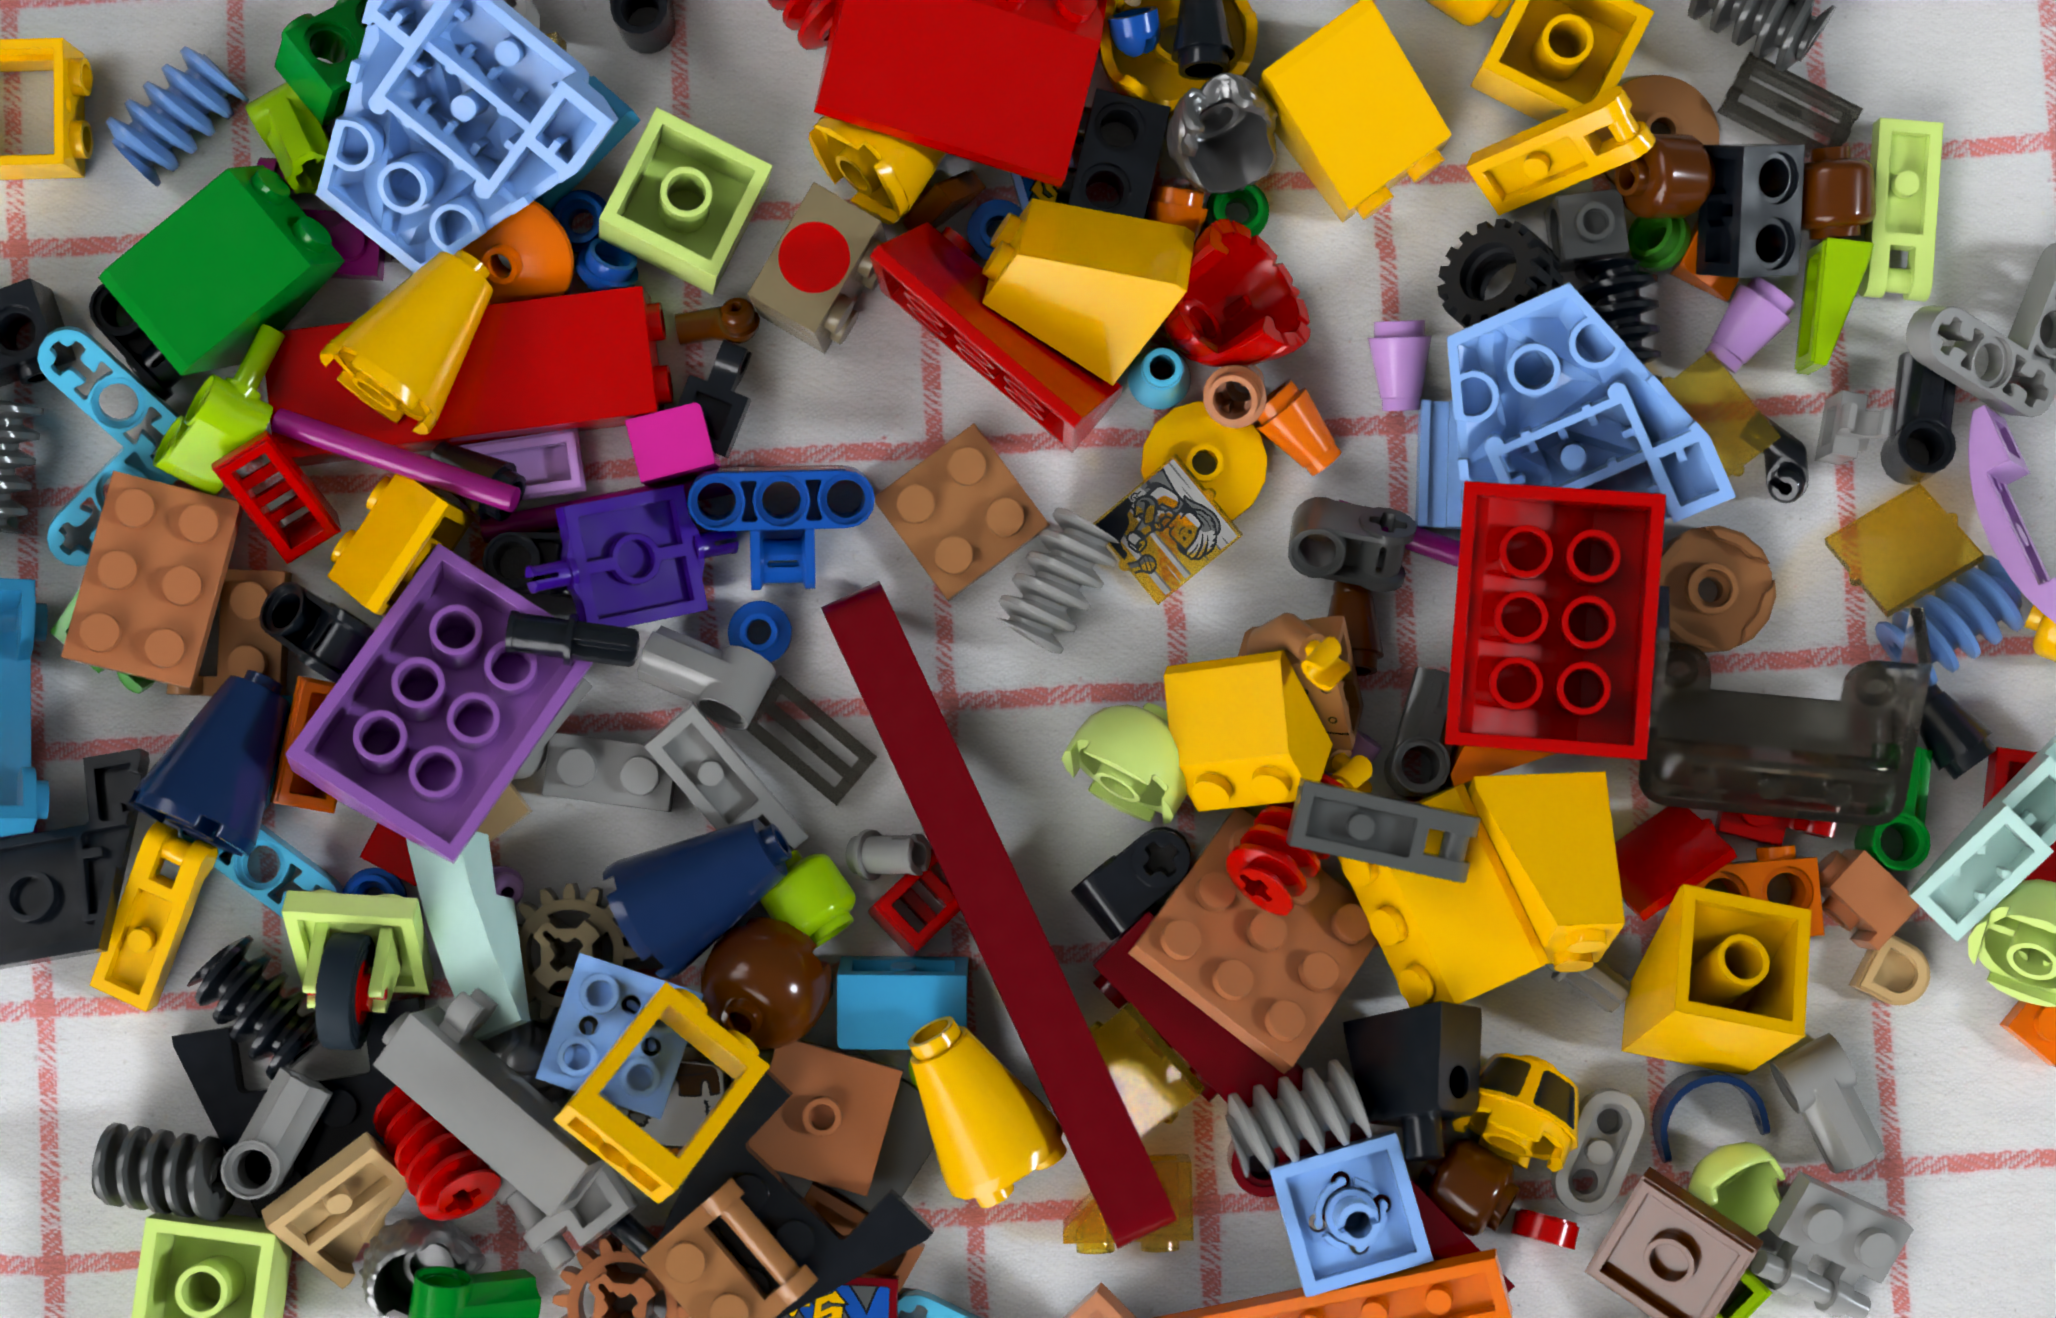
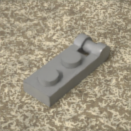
M694 702L644 743V748L716 830L757 819L763 814L771 824L778 827L788 845L793 849L797 848L809 837L800 823L779 802Z

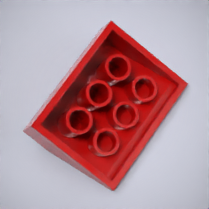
M837 0L814 112L1061 188L1066 178L1101 43L1107 0Z
M926 222L878 245L870 254V258L881 292L1072 453L1121 397L1123 386L1117 381L1113 386L984 305L982 301L989 278L982 274L983 268L970 258L975 253V249L952 228L947 226L940 233L931 224Z
M1473 481L1464 482L1445 744L1647 760L1666 494Z

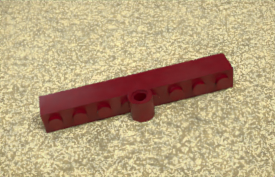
M1149 911L1120 934L1092 962L1093 966L1101 973L1093 981V984L1119 1010L1129 1002L1144 1017L1145 1021L1137 1029L1163 1056L1174 1048L1184 1058L1190 1067L1182 1075L1208 1102H1211L1219 1094L1228 1104V1094L1235 1092L1241 1097L1248 1108L1252 1107L1253 1086L1258 1084L1263 1085L1273 1099H1277L1278 1078L1283 1076L1288 1077L1298 1091L1302 1090L1303 1069L1297 1062L1285 1074L1281 1073L1128 954L1154 918ZM1355 1122L1350 1124V1142L1367 1137ZM1331 1130L1325 1132V1149L1342 1145ZM1306 1139L1300 1140V1156L1316 1152ZM1231 1140L1227 1152V1161L1238 1185L1244 1191L1254 1196L1271 1197L1276 1195L1269 1171L1257 1173L1249 1169V1177L1245 1178L1233 1141ZM1281 1147L1275 1148L1274 1164L1290 1160ZM1342 1171L1335 1173L1331 1178V1183L1335 1182L1337 1177L1343 1176L1346 1179V1184L1338 1189L1345 1188L1349 1183L1348 1174ZM1410 1179L1433 1260L1480 1252L1473 1242ZM1379 1194L1374 1197L1373 1201L1378 1208V1212V1202L1381 1199H1384L1389 1207L1390 1199L1387 1195ZM1503 1274L1509 1293L1515 1285Z

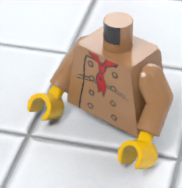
M1283 613L1261 626L1252 627L1244 633L1238 656L1284 650L1333 743L1325 766L1327 772L1333 773L1330 777L1346 788L1371 793L1372 785L1367 781L1372 776L1373 771L1370 760L1362 755H1355L1351 759V750L1354 747L1364 704L1345 617L1330 616L1301 620L1295 614Z

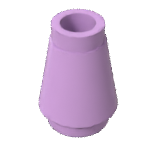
M1753 277L1747 286L1740 284L1711 339L1712 342L1704 352L1722 367L1735 374L1742 364L1747 363L1791 323L1788 315L1795 308V302L1761 277Z
M1425 320L1374 322V338H1368L1379 394L1380 398H1382V411L1420 410V397H1422L1432 337L1425 336Z

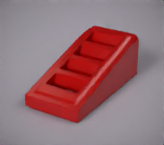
M267 430L211 464L212 470L287 564L342 531L338 513ZM264 453L270 459V462L244 478H241L236 470ZM278 472L284 477L259 494H256L251 489ZM291 489L297 494L273 510H270L267 504ZM303 506H306L309 512L286 526L281 522L282 519Z
M932 849L929 868L927 871H922L923 875L905 874L868 910L869 915L910 957H913L960 911L952 891L931 871V868L938 863ZM917 881L944 907L939 914H936L911 888ZM899 899L925 925L919 933L892 906Z

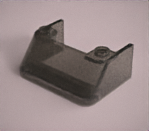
M1659 586L1647 760H1639L1638 781L1641 791L1651 801L1659 805L1865 826L1882 825L1894 820L1903 811L1906 804L1932 668L1924 608L1910 607L1901 662L1874 660L1855 666L1845 676L1840 701L1710 689L1711 665L1704 652L1690 644L1670 642V586Z

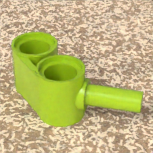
M262 324L233 379L226 377L224 380L215 374L210 375L195 395L186 417L179 416L166 432L154 456L153 465L206 494L216 495L224 484L212 470L211 464L264 432L270 421L273 407L260 400L262 395L257 392V389L285 335L273 327Z

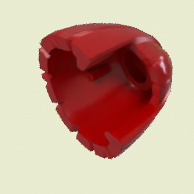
M1219 219L1201 233L1194 242L1187 292L1163 321L1166 335L1172 346L1177 348L1189 360L1211 367H1225L1229 365L1250 366L1275 360L1296 351L1310 337L1311 329L1307 326L1310 323L1308 310L1304 300L1296 298L1300 291L1292 285L1293 278L1283 263H1276L1278 256L1269 245L1258 235L1251 237L1250 229L1234 220L1230 222L1229 219Z

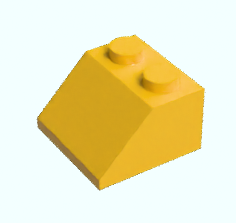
M395 474L392 479L388 476L384 477L375 486L366 503V508L370 510L369 514L357 532L351 529L339 540L330 557V560L335 565L327 575L328 578L364 607L384 617L436 545L439 543L453 552L475 519L474 516L462 510L459 506L424 483Z
M1284 650L1167 666L1164 673L1168 728L1178 749L1179 767L1185 775L1186 791L1198 812L1295 802L1300 778L1321 781L1333 743Z

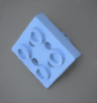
M579 953L535 1079L576 1092L648 1000L667 981ZM667 982L675 989L683 988L690 991L702 1001L703 993ZM633 995L640 1000V1007L633 1000L627 1001L628 1008L635 1011V1014L622 1010L621 1004L626 996ZM591 1016L598 1021L593 1035H591L593 1025L590 1021H586L584 1024L585 1035L580 1031L579 1024L584 1017ZM658 1018L620 1066L617 1074L608 1081L601 1092L617 1106L661 1120L687 1041ZM648 1037V1050L650 1052H654L656 1049L655 1038L661 1043V1050L654 1056H648L642 1051Z
M1394 1130L1376 1134L1370 1138L1366 1137L1352 1141L1346 1146L1338 1145L1325 1149V1152L1321 1154L1314 1152L1300 1156L1299 1161L1294 1163L1291 1160L1274 1164V1169L1269 1170L1306 1298L1434 1261L1397 1133ZM1342 1171L1348 1174L1349 1183L1345 1188L1338 1189L1346 1184L1345 1177L1339 1176L1332 1183L1331 1178L1335 1173ZM1379 1194L1387 1195L1390 1199L1389 1207L1387 1202L1381 1199L1378 1202V1212V1208L1373 1201L1374 1197ZM1314 1213L1315 1219L1313 1223L1317 1229H1321L1323 1226L1322 1213L1324 1214L1326 1226L1321 1230H1314L1309 1226V1218ZM1350 1245L1355 1246V1249L1361 1253L1353 1252L1350 1249Z

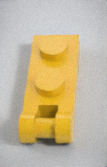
M1613 86L1601 92L1587 104L1472 153L1466 169L1500 216L1631 162L1648 152L1653 147L1656 138L1644 121L1636 122L1629 110L1632 107V102L1621 86ZM1607 126L1614 137L1602 142L1595 131Z
M158 821L149 828L141 843L116 911L108 951L101 952L89 986L145 1012L158 1005L204 879L209 875L218 855L217 847L200 839L193 843L178 837V830ZM165 860L180 866L175 880L160 874Z

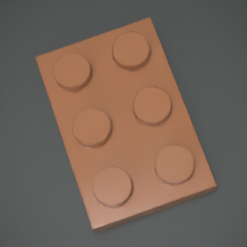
M113 471L61 657L86 665L194 690L244 511L241 505L235 500Z

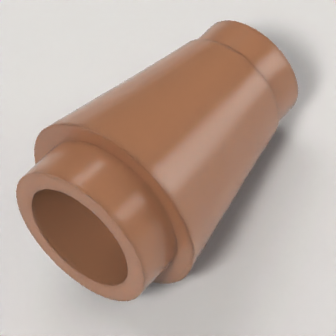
M1229 365L1213 372L1204 385L1203 403L1210 417L1222 426L1228 428L1249 426L1262 415L1266 406L1267 395L1264 376L1256 365ZM1233 381L1241 383V387L1245 386L1249 393L1238 391Z

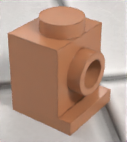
M1845 849L1842 853L1835 850L1818 864L1821 895L1826 899L1822 903V910L1845 930L1850 932L1854 927L1858 929L1850 940L1859 948L1879 951L1919 907L1908 895L1909 891L1865 850Z

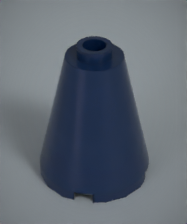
M247 670L244 678L230 675L136 786L128 803L160 823H164L166 820L183 829L182 833L196 840L200 839L234 855L243 856L244 854L249 857L256 846L290 705L285 698L280 696L283 685L253 670Z
M752 819L612 863L604 870L603 881L614 878L617 890L606 897L620 930L634 952L642 961L654 955L664 966L654 973L661 979L670 980L687 969L787 876L788 871L785 861L792 858V853L784 835L776 825L771 824L765 827L758 819Z

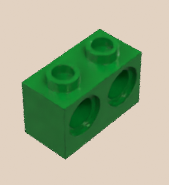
M338 0L334 7L316 16L306 13L295 18L285 27L281 34L282 40L274 67L321 125L344 114L352 84L347 82L346 79L351 61L357 59L360 54L367 24L362 23L368 0ZM317 58H323L329 60L332 63H326Z

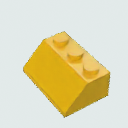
M1464 783L1415 802L1442 809L1456 810L1479 817ZM1480 821L1477 838L1470 837L1465 861L1471 864L1466 883L1337 856L1343 873L1350 882L1369 921L1371 931L1378 940L1393 971L1400 992L1410 1008L1438 1001L1461 1004L1549 963L1547 955L1482 821ZM1429 828L1424 852L1439 854L1444 831Z

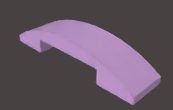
M1983 405L1972 411L1968 448L1970 479L1980 521L1989 543L2011 580L2035 607L2056 623V577L2050 579L2007 487L2008 484L2030 474L2006 420L1986 405Z

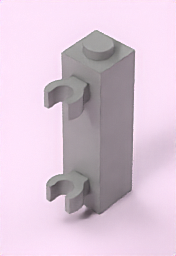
M477 988L470 996L466 992H461L446 1012L438 1006L413 1013L405 1012L399 1016L385 1032L382 1042L387 1046L373 1066L549 1218L575 1207L607 1163L554 1121V1118L561 1111L473 1036L490 1018L498 1004ZM602 1092L599 1093V1095L602 1098H604L612 1106H615V1103L612 1102L608 1097H606Z

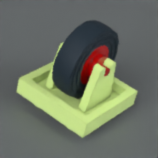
M325 889L313 892L287 890L281 912L303 987V993L308 995L307 1008L315 1009L317 1034L322 1047L338 1050L361 1049L367 1040L374 1012L387 1013L393 993L430 994L434 971L418 898H407L390 893L378 896L343 894Z

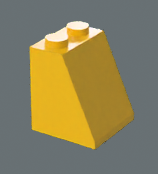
M1372 0L1358 1L1262 71L1258 86L1264 92L1266 98L1271 101L1278 113L1275 119L1276 128L1274 132L1342 223L1357 212L1363 220L1369 218L1394 198L1389 190L1391 187L1408 175L1416 183L1445 161L1440 152L1444 149L1452 134Z
M1032 198L1019 217L1010 212L1003 219L991 239L990 246L995 249L982 270V274L989 278L982 303L1113 386L1187 292L1195 233L1185 226Z
M1606 772L1474 776L1467 792L1479 817H1481L1491 842L1549 960L1547 964H1554V969L1559 972H1578L1592 968L1594 962L1600 961L1625 924Z
M1683 884L1678 889L1630 982L1631 988L1625 999L1621 1051L1747 1075L1804 1038L1812 910Z

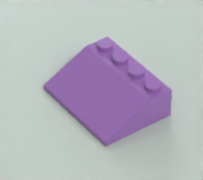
M438 543L285 755L291 770L351 809L454 864L594 662L573 660L572 665L567 666L564 665L563 658L521 652H506V629L512 610L519 611V613L548 617L554 616Z

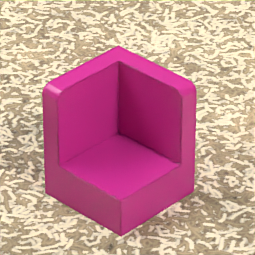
M690 403L625 420L640 482L645 486L696 476L705 470L721 468L719 456L714 453L704 412L700 404Z

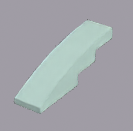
M2056 735L1994 796L1908 893L1956 942L2054 852L2050 846L2056 841Z
M476 831L454 864L406 838L423 911L454 997L456 998L461 992H466L470 996L475 989L479 988L498 1004L490 1018L473 1036L477 1040L483 1041L530 1022L515 903L513 898L496 895L488 834Z

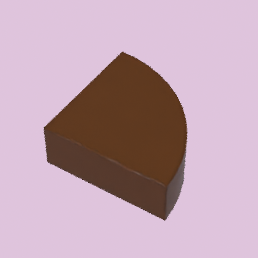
M973 170L969 172L964 171L936 183L904 217L905 220L902 223L908 231L926 222L936 229L967 206L986 186Z

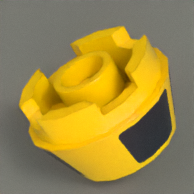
M1508 1053L1494 1054L1480 1068L1477 1111L1473 1116L1453 1119V1128L1456 1132H1465L1468 1127L1481 1136L1478 1144L1508 1160L1513 1165L1527 1169L1530 1159L1533 1157L1548 1160L1546 1167L1552 1172H1557L1563 1169L1569 1152L1578 1148V1087L1568 1077L1557 1071L1554 1065L1539 1057L1532 1055L1519 1056Z

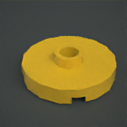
M1203 401L1192 402L1172 409L1155 423L1143 445L1140 471L1143 483L1147 482L1174 459L1226 523L1234 521L1254 504L1265 483L1267 455L1260 433L1252 424L1242 428H1228L1220 425L1207 413ZM1199 453H1208L1215 459L1216 469L1208 475L1199 474L1193 468L1192 459ZM1167 496L1157 499L1159 505L1163 503L1172 508L1176 507L1178 503ZM1167 513L1168 516H1173V514ZM1178 515L1174 519V521L1183 526L1196 527L1186 516L1180 519L1181 516Z

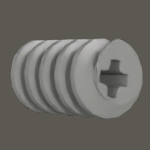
M1058 507L1052 515L1063 532L1047 529L1041 531L1039 538L1050 553L1028 552L1025 558L1036 572V576L1022 573L1014 575L1012 581L1023 594V597L1002 595L999 603L1010 618L1008 620L997 619L1052 653L1061 654L1064 648L1052 634L1053 631L1059 629L1075 632L1077 626L1066 613L1068 607L1088 611L1091 605L1079 589L1082 585L1098 589L1103 587L1104 583L1093 570L1095 563L1115 567L1117 560L1106 546L1108 542L1117 544L1119 542L1088 520L1068 509Z
M1338 1060L1328 1062L1327 1082L1325 1083L1312 1068L1304 1069L1301 1091H1298L1288 1077L1278 1078L1277 1099H1273L1263 1085L1253 1086L1252 1107L1249 1108L1237 1093L1228 1094L1227 1115H1225L1245 1178L1249 1177L1250 1156L1253 1155L1259 1159L1267 1171L1274 1169L1275 1148L1278 1147L1282 1148L1293 1163L1299 1161L1300 1140L1306 1139L1317 1154L1324 1153L1325 1132L1330 1130L1343 1146L1349 1145L1350 1124L1354 1122L1359 1125L1368 1138L1372 1137L1367 1114L1352 1076L1348 1074Z

